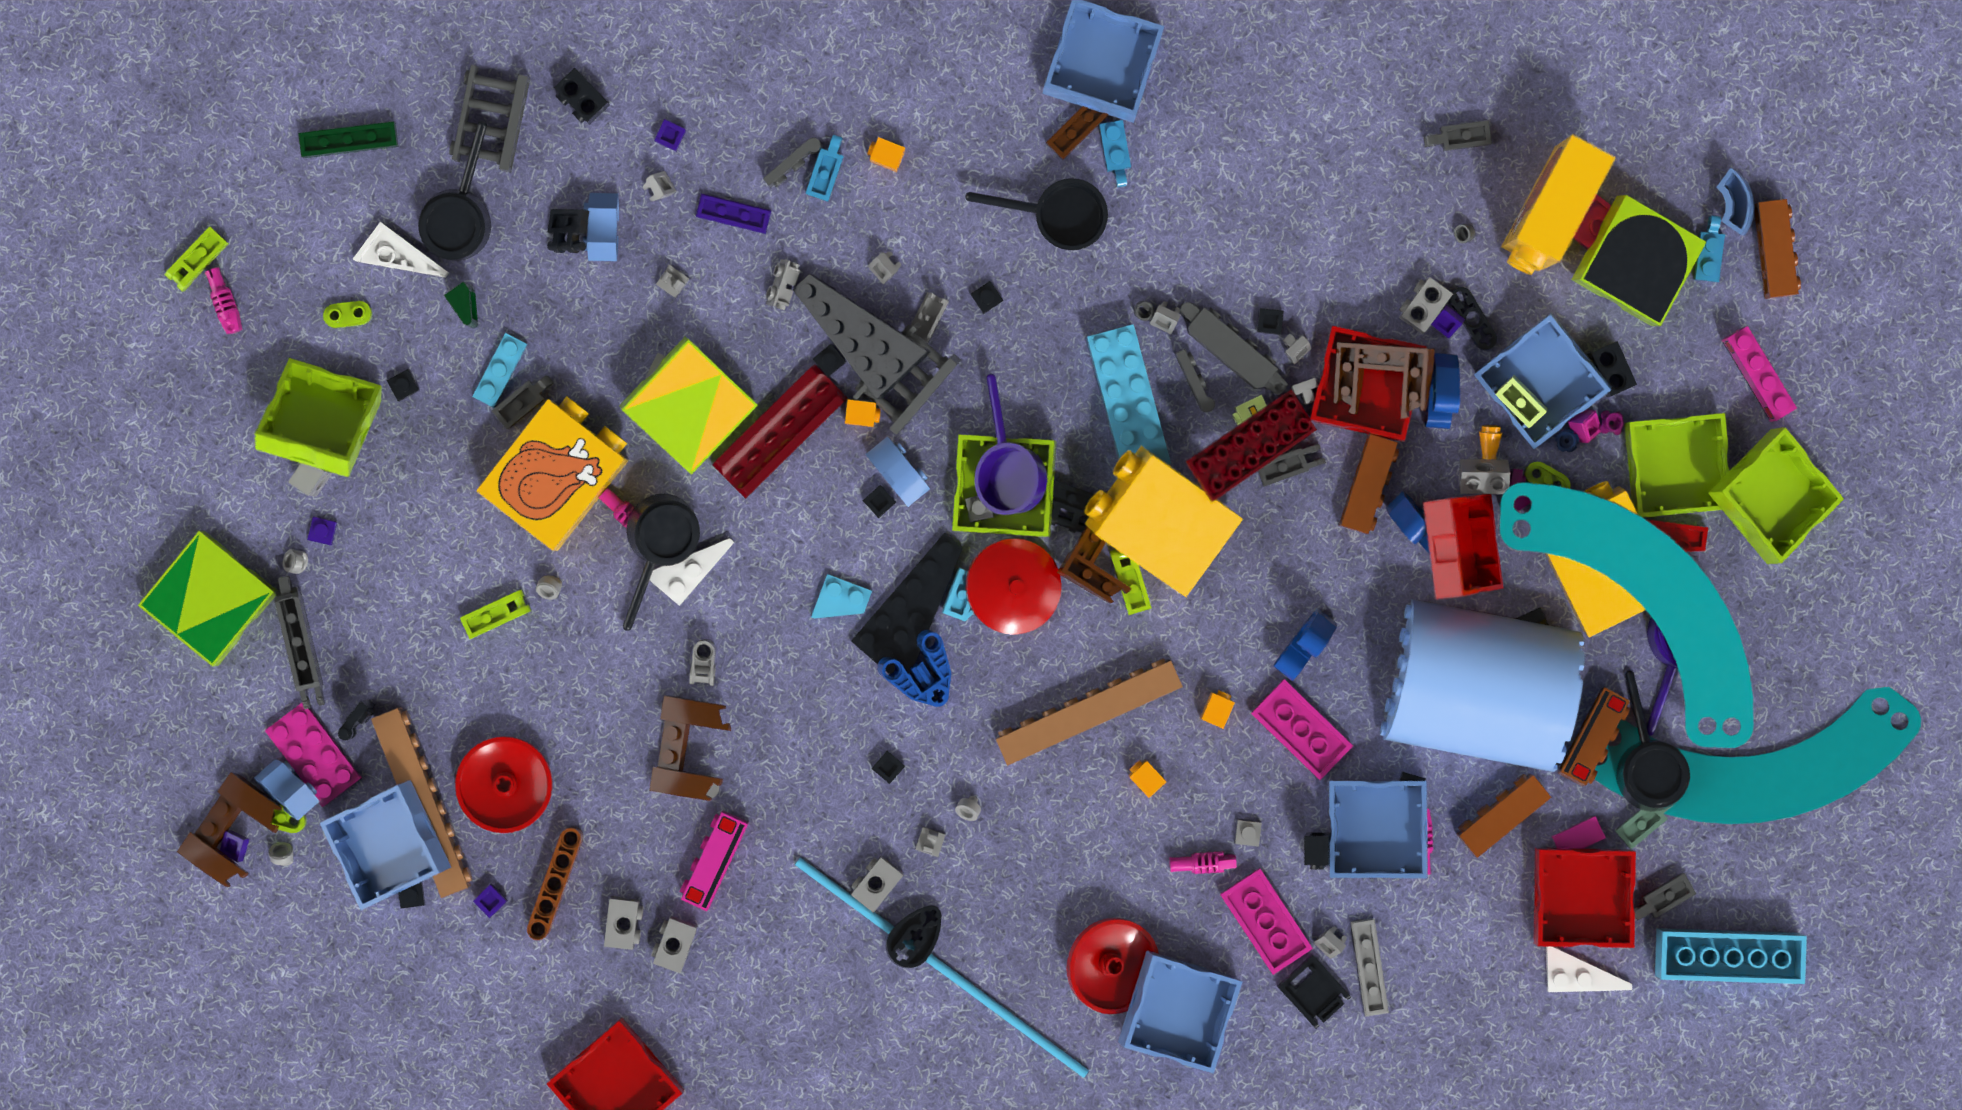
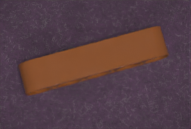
M571 826L566 828L558 839L527 926V933L533 940H542L551 931L583 842V832L578 827ZM567 832L576 833L578 837L576 844L567 842ZM560 854L568 856L570 860L568 866L563 867L559 865L557 859ZM551 877H557L561 880L560 889H553L550 886L549 881ZM545 899L553 903V910L550 912L542 909L541 903ZM540 922L545 926L544 934L535 933L533 929L534 923Z

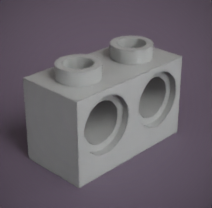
M1431 277L1425 281L1421 279L1413 289L1416 293L1411 301L1407 298L1399 309L1402 312L1399 318L1421 334L1427 331L1453 295V293ZM1427 288L1435 290L1436 299L1434 301H1429L1425 297ZM1413 308H1419L1422 311L1423 316L1421 320H1414L1412 318L1411 310Z

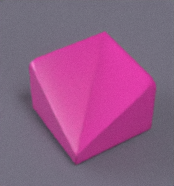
M1586 409L1568 421L1570 429L1573 430L1574 434L1578 435L1579 442L1589 443L1600 433L1599 428L1601 425L1596 410Z

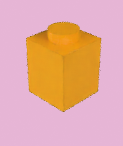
M878 137L877 142H871L867 155L871 156V163L897 172L905 153V147Z
M847 400L845 424L874 427L875 422L879 423L881 409L876 408L877 404L874 402Z
M1218 690L1217 694L1211 692L1200 719L1224 729L1235 702L1230 700L1231 695Z
M1138 760L1129 769L1132 772L1129 777L1148 798L1166 783L1163 777L1147 760L1144 762Z

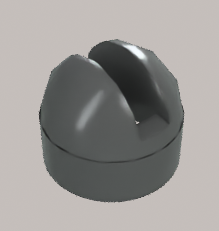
M1466 223L1458 225L1454 230L1455 239L1462 244L1472 241L1476 235L1474 227Z
M1139 301L1134 306V314L1138 319L1147 321L1154 315V307L1147 301ZM1140 306L1147 311L1146 315L1139 310Z

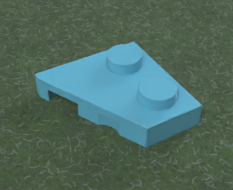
M958 568L942 613L966 621L973 615L966 596V577L968 571Z
M827 574L811 617L815 619L863 614L872 591Z

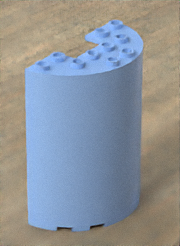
M1411 599L1410 605L1407 604L1404 611V618L1407 619L1406 627L1401 628L1399 642H1402V647L1404 648V653L1399 655L1397 668L1400 669L1399 677L1394 678L1391 698H1387L1385 703L1387 719L1386 722L1382 721L1380 735L1383 736V740L1555 772L1558 767L1555 764L1562 763L1566 754L1564 743L1571 740L1580 703L1583 680H1581L1579 670H1583L1585 663V652H1582L1580 645L1583 646L1584 644L1582 633L1575 630Z

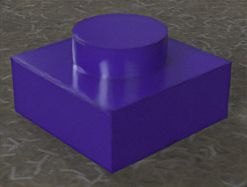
M664 119L654 142L677 152L687 130Z
M1445 305L1431 325L1449 339L1463 324L1465 319Z
M313 517L307 540L332 546L338 522Z
M232 830L225 831L220 851L232 860L241 862L244 860L249 838Z
M492 884L473 900L489 918L508 901Z

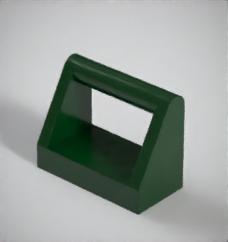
M462 282L446 293L444 297L464 325L476 328L478 326L476 293L469 284Z

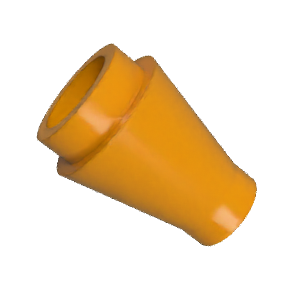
M1481 425L1479 437L1482 459H1496L1503 432H1500L1501 426Z

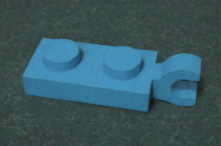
M1123 120L1099 124L1107 172H1115L1117 188L1127 186L1124 169L1131 168Z
M833 135L828 150L820 149L805 193L806 195L829 202L844 156L838 154L843 140L842 137Z
M1720 216L1708 217L1707 232H1699V238L1706 241V244L1696 261L1694 280L1717 283L1720 280L1725 234H1718L1721 224Z

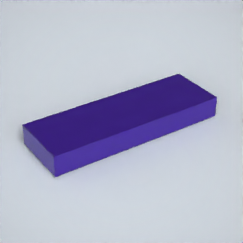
M701 193L696 217L766 234L771 210Z

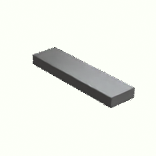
M1375 918L1350 921L1364 1016L1389 1013Z

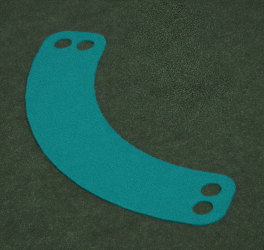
M1517 483L1510 486L1504 492L1500 505V535L1505 544L1515 550L1543 552L1582 563L1606 575L1627 590L1654 619L1666 638L1676 660L1682 681L1685 701V730L1689 739L1701 747L1736 748L1745 744L1750 739L1754 728L1753 692L1749 665L1740 635L1727 606L1713 583L1692 557L1664 532L1644 518L1616 503L1586 492L1554 485ZM1519 496H1527L1532 502L1531 509L1526 513H1518L1514 509V501ZM1526 520L1530 524L1531 530L1526 537H1517L1513 533V525L1516 521ZM1704 717H1711L1716 722V729L1711 734H1703L1699 731V721ZM1728 718H1736L1740 722V730L1735 735H1728L1723 731V723Z
M1892 688L1867 689L1849 710L1830 726L1813 737L1785 749L1755 756L1720 757L1698 754L1677 748L1684 755L1689 765L1690 782L1682 798L1663 814L1697 822L1748 824L1790 818L1821 808L1864 785L1894 761L1918 734L1921 728L1920 713L1913 704ZM1876 698L1887 700L1889 710L1886 714L1877 715L1873 712L1872 702ZM1900 712L1907 716L1908 725L1905 729L1897 730L1892 726L1891 717L1895 713ZM1621 719L1617 725V728L1620 729L1621 742L1617 746L1607 745L1606 749L1609 750L1607 760L1604 764L1596 766L1595 770L1598 773L1594 780L1623 797L1616 779L1617 766L1624 752L1632 745L1640 742L1637 728L1626 720L1623 721ZM1649 736V739H1650V740H1657V739H1655V738Z

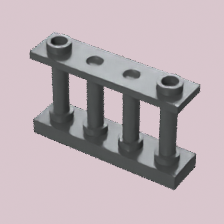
M471 65L470 71L466 70L464 76V84L467 86L456 140L451 142L449 154L452 155V160L459 163L461 155L469 156L471 147L463 145L466 131L475 133L478 125L477 123L468 122L471 108L504 114L509 118L508 127L501 129L487 126L485 132L487 136L501 138V141H504L503 151L494 152L481 149L478 158L495 161L497 165H500L499 169L501 171L511 173L530 78L518 74L517 80H513V82L478 75L479 68L476 65ZM475 85L511 91V94H514L512 104L504 105L474 99Z
M918 322L913 326L907 325L901 333L913 339L920 346L930 350L931 353L927 356L937 364L936 367L939 371L934 376L926 374L918 366L910 371L922 382L921 385L924 387L919 394L913 393L901 382L893 387L907 400L906 403L909 406L904 412L901 409L898 411L884 398L876 399L862 380L855 387L858 392L853 396L854 399L858 400L865 394L892 417L891 421L894 424L889 429L896 435L901 432L961 361L955 354L950 358L941 356L915 333L921 326Z

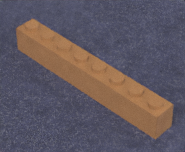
M1159 659L1151 663L1153 667L1146 671H1143L1142 668L1129 673L1131 678L1124 681L1121 678H1117L1107 683L1109 687L1102 691L1099 688H1095L1086 692L1087 697L1078 701L1077 697L1064 702L1065 707L1056 711L1055 707L1042 712V718L1034 721V718L1031 717L1020 722L1021 727L1015 730L1008 727L999 731V737L995 739L1007 766L1182 688L1183 686L1171 660Z
M400 707L371 718L396 784L399 785L411 780L451 865V868L433 876L440 897L443 898L470 887V881L473 880L468 867L464 868L461 859L464 858L460 845L455 846L452 838L455 836V831L450 822L446 823L443 815L446 814V808L442 800H437L435 794L438 791L437 785L433 778L429 779L426 769H429V765L425 756H420L417 747L420 746V742L416 733L412 734L409 724H411V719L408 712L403 711Z

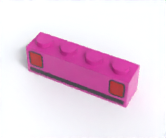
M1748 326L1740 328L1721 340L1770 422L1777 421L1797 409Z
M722 811L720 815L715 814L710 827L714 828L710 837L705 836L700 846V849L704 851L700 859L695 857L690 871H693V875L690 881L685 879L680 889V892L683 893L681 900L702 910H709L749 822L725 811Z

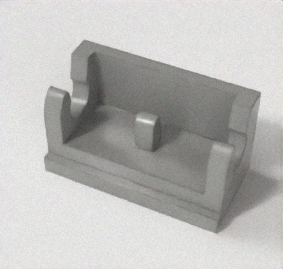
M927 292L911 326L917 322L921 324L915 333L926 343H929L949 304L948 300L939 298L931 292Z

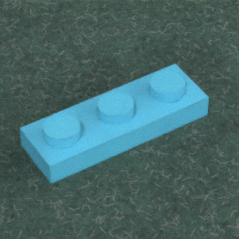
M505 333L472 397L495 408L528 344Z

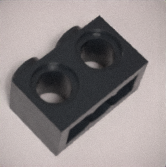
M573 68L554 87L558 92L555 95L556 98L564 106L569 103L575 109L572 114L581 124L586 121L590 125L610 106L604 97L576 68ZM570 84L578 85V91L574 95L566 93V88ZM593 101L595 103L594 110L589 113L584 112V103Z
M1618 341L1587 354L1590 361L1609 384L1612 375H1616L1620 379L1619 386L1617 388L1611 386V391L1605 394L1606 397H1611L1637 385ZM1602 353H1606L1610 357L1608 366H1604L1600 362V355Z
M1307 832L1305 834L1304 865H1310L1312 870H1323L1326 865L1330 864L1331 832Z

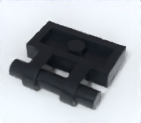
M551 209L547 233L553 234V239L548 242L547 248L555 253H564L565 251L579 253L584 251L586 243L579 241V236L586 235L590 211L584 209Z
M1054 480L1052 502L1054 508L1051 525L1055 526L1057 524L1069 528L1068 531L1075 533L1077 531L1082 533L1086 524L1079 521L1081 515L1089 518L1085 514V508L1094 494ZM1061 508L1074 512L1073 519L1060 516Z
M369 699L360 701L338 730V737L344 741L354 738L357 734L356 727L364 722L367 723L375 712L372 709L375 704Z

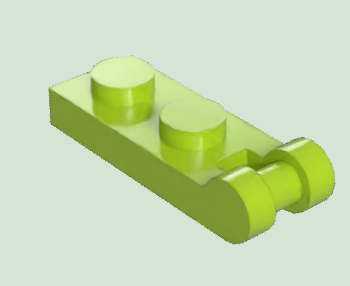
M209 226L166 271L165 276L169 280H174L178 284L177 288L184 292L229 243ZM182 268L189 272L185 277L179 273Z
M1116 549L1109 551L1117 579L1132 588L1127 594H1124L1121 590L1128 615L1152 609L1139 565L1129 558L1131 565L1122 567L1120 560L1128 557Z
M522 589L460 617L469 639H473L531 612L530 606L526 605L523 599L524 593ZM514 601L517 610L511 612L508 603Z

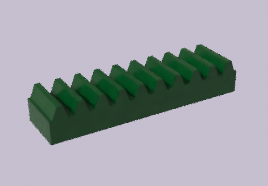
M394 121L298 133L302 158L399 147L396 123Z

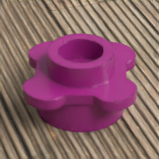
M1608 410L1603 411L1600 415L1602 418V425L1599 428L1600 432L1603 434L1608 432L1614 435L1621 434L1624 425L1623 414L1621 412L1610 413Z

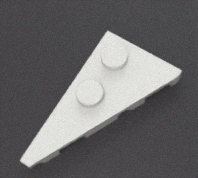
M382 222L378 224L353 258L361 263L446 278L449 272Z
M729 538L691 554L681 563L653 570L650 581L680 606L733 545L734 541Z
M1546 947L1548 992L1632 990L1631 983L1554 947Z

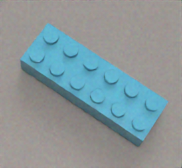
M1134 324L1088 336L1086 340L1118 459L1129 450L1136 453L1142 445L1170 465V457Z
M1656 928L1655 976L1661 980L1805 984L1807 936L1791 932Z

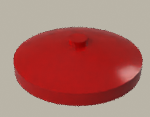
M1016 538L996 541L981 550L969 567L966 577V596L969 606L974 615L992 630L1011 635L1031 632L1042 626L1057 608L1061 596V576L1057 573L1058 567L1046 550L1031 541Z
M501 736L490 738L477 744L465 755L456 774L455 790L462 811L474 824L491 832L512 833L530 826L544 813L551 799L553 779L548 762L536 747L519 738Z
M1106 918L1089 925L1075 939L1067 959L1068 982L1075 996L1087 1007L1103 1014L1127 1012L1146 951L1159 954L1154 939L1143 927L1124 918Z

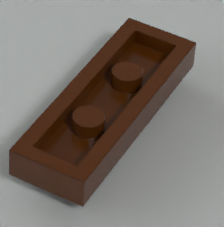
M1082 106L1046 144L1064 160L1109 114Z

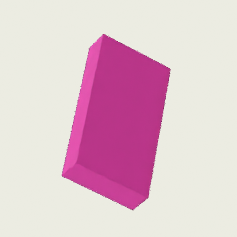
M1596 816L1551 836L1557 848L1584 849L1606 838Z

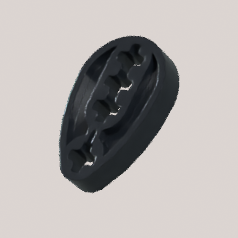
M929 905L917 909L904 917L889 932L885 947L889 959L895 965L902 968H915L928 959L936 945L941 929L942 914L936 906ZM933 910L936 921L931 920L923 927L927 918L924 914L925 911L929 913ZM911 930L914 932L920 930L919 936L922 939L921 941L915 940L913 942L915 949H909L905 953L908 957L907 960H897L898 954L896 950L901 951L904 949L905 944L903 941H909L912 938Z

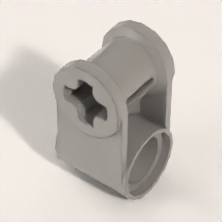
M702 639L694 646L689 684L699 682L709 683L710 686H714L716 646L711 640ZM701 644H706L710 647L711 654L708 657H703L699 654L698 648Z

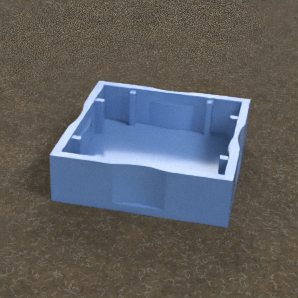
M1072 0L1042 94L1134 123L1165 26L1134 16L1117 14L1106 7L1084 0Z
M1552 312L1474 373V376L1491 397L1506 410L1512 423L1533 449L1559 431L1576 414L1585 411L1611 391L1610 384ZM1513 375L1548 408L1547 412L1530 428L1495 395L1496 391Z
M411 780L396 785L370 798L368 801L320 823L333 853L343 867L347 883L360 910L451 868Z
M1329 781V816L1331 819L1330 878H1428L1427 781Z
M1146 951L1118 1043L1127 1049L1155 1057L1170 1058L1182 1065L1214 1074L1224 1043L1225 1029L1233 1014L1242 981L1237 977Z

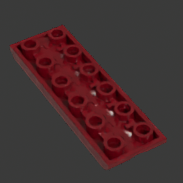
M814 364L712 465L746 499L848 397Z
M1291 389L1185 462L1212 503L1317 429Z

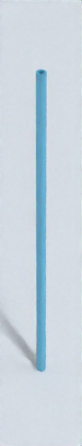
M800 857L796 862L795 866L889 934L894 928L892 924L877 913L871 912L850 893ZM912 939L903 941L905 947L911 950L915 949ZM930 954L926 960L928 964L1084 1078L1089 1070L941 960Z

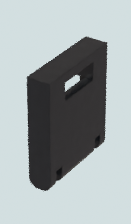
M1313 954L1277 986L1315 1029L1319 1027L1318 1022L1313 1019L1316 1015L1324 1023L1344 1005V1002L1338 997L1339 994L1342 993L1343 997L1347 1000L1351 998L1347 991ZM1308 967L1313 973L1295 989L1291 982Z

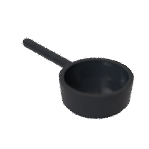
M480 121L477 125L460 189H449L437 193L428 200L419 216L418 230L423 244L434 255L446 260L461 261L475 256L485 247L490 237L491 219L484 203L477 196L469 192L487 129V124L484 121Z
M1076 178L1059 180L1050 185L1041 195L1038 204L968 192L965 195L966 200L969 202L1036 213L1037 225L1044 238L1052 245L1064 250H1080L1092 245L1103 234L1108 221L1107 204L1101 192L1091 183Z
M665 493L651 495L639 502L629 516L627 522L628 542L635 554L645 560L646 563L623 623L625 631H629L633 627L655 564L671 566L681 563L697 547L700 537L698 519L691 507L683 499L675 495Z
M1628 670L1625 672V678L1640 742L1628 748L1620 758L1616 772L1617 784L1621 794L1631 805L1644 811H1662L1676 804L1685 794L1690 782V769L1684 755L1677 748L1659 740L1649 739L1633 671Z

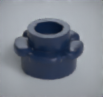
M1564 429L1563 432H1559L1555 438L1557 448L1562 452H1573L1579 443L1578 435L1574 434L1571 429Z

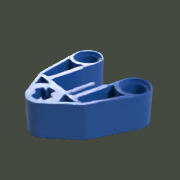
M1434 353L1432 381L1426 409L1428 419L1427 422L1425 421V427L1450 429L1452 413H1458L1460 407V366L1458 355Z
M1402 491L1386 507V510L1403 534L1415 545L1419 542L1430 554L1425 512L1407 493Z
M1317 608L1297 632V635L1293 637L1273 666L1293 681L1305 667L1311 656L1316 658L1324 650L1337 628V623Z
M924 630L918 634L917 645L936 675L935 678L932 677L923 661L914 664L911 668V671L922 686L918 688L902 664L892 657L882 658L877 665V670L884 679L911 700L940 707L949 698L951 669L941 636L931 630ZM933 636L934 644L926 648V638ZM894 663V672L887 675L885 672L886 666ZM934 690L938 691V693H937L938 698H937V699H934V698H933V696H934L933 691H934Z

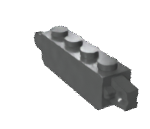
M1190 302L1181 305L1180 314L1190 323L1188 334L1253 389L1264 387L1277 396L1285 390L1288 384L1278 374V368L1274 366L1276 361L1267 354L1262 356L1257 352L1258 346L1248 338L1244 341L1238 336L1239 330L1232 324L1228 323L1225 325L1220 321L1221 315L1212 308L1207 310L1204 307L1202 310H1199Z
M289 576L278 578L280 591H276L274 601L296 691L300 692L304 709L310 708V699L307 693V689L310 688L315 689L316 701L319 706L325 705L321 687L324 684L302 593L299 592L298 587H292Z

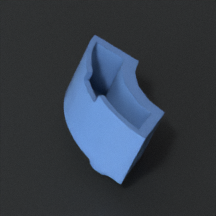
M1730 168L1716 187L1723 194L1726 202L1725 214L1721 221L1740 235L1745 236L1753 221L1754 197L1746 179L1736 169Z
M590 193L589 201L584 202V210L590 211L587 236L583 237V242L586 243L584 251L588 253V261H617L619 193Z
M887 436L865 455L909 507L930 490L929 486L924 482L928 478L919 467L915 470L903 456L906 451L898 441L893 443Z
M275 759L256 775L254 779L273 800L277 799L285 806L283 808L285 812L298 821L320 802L315 796L317 791L310 783L307 782L305 784L293 774L295 770L287 761L281 762Z

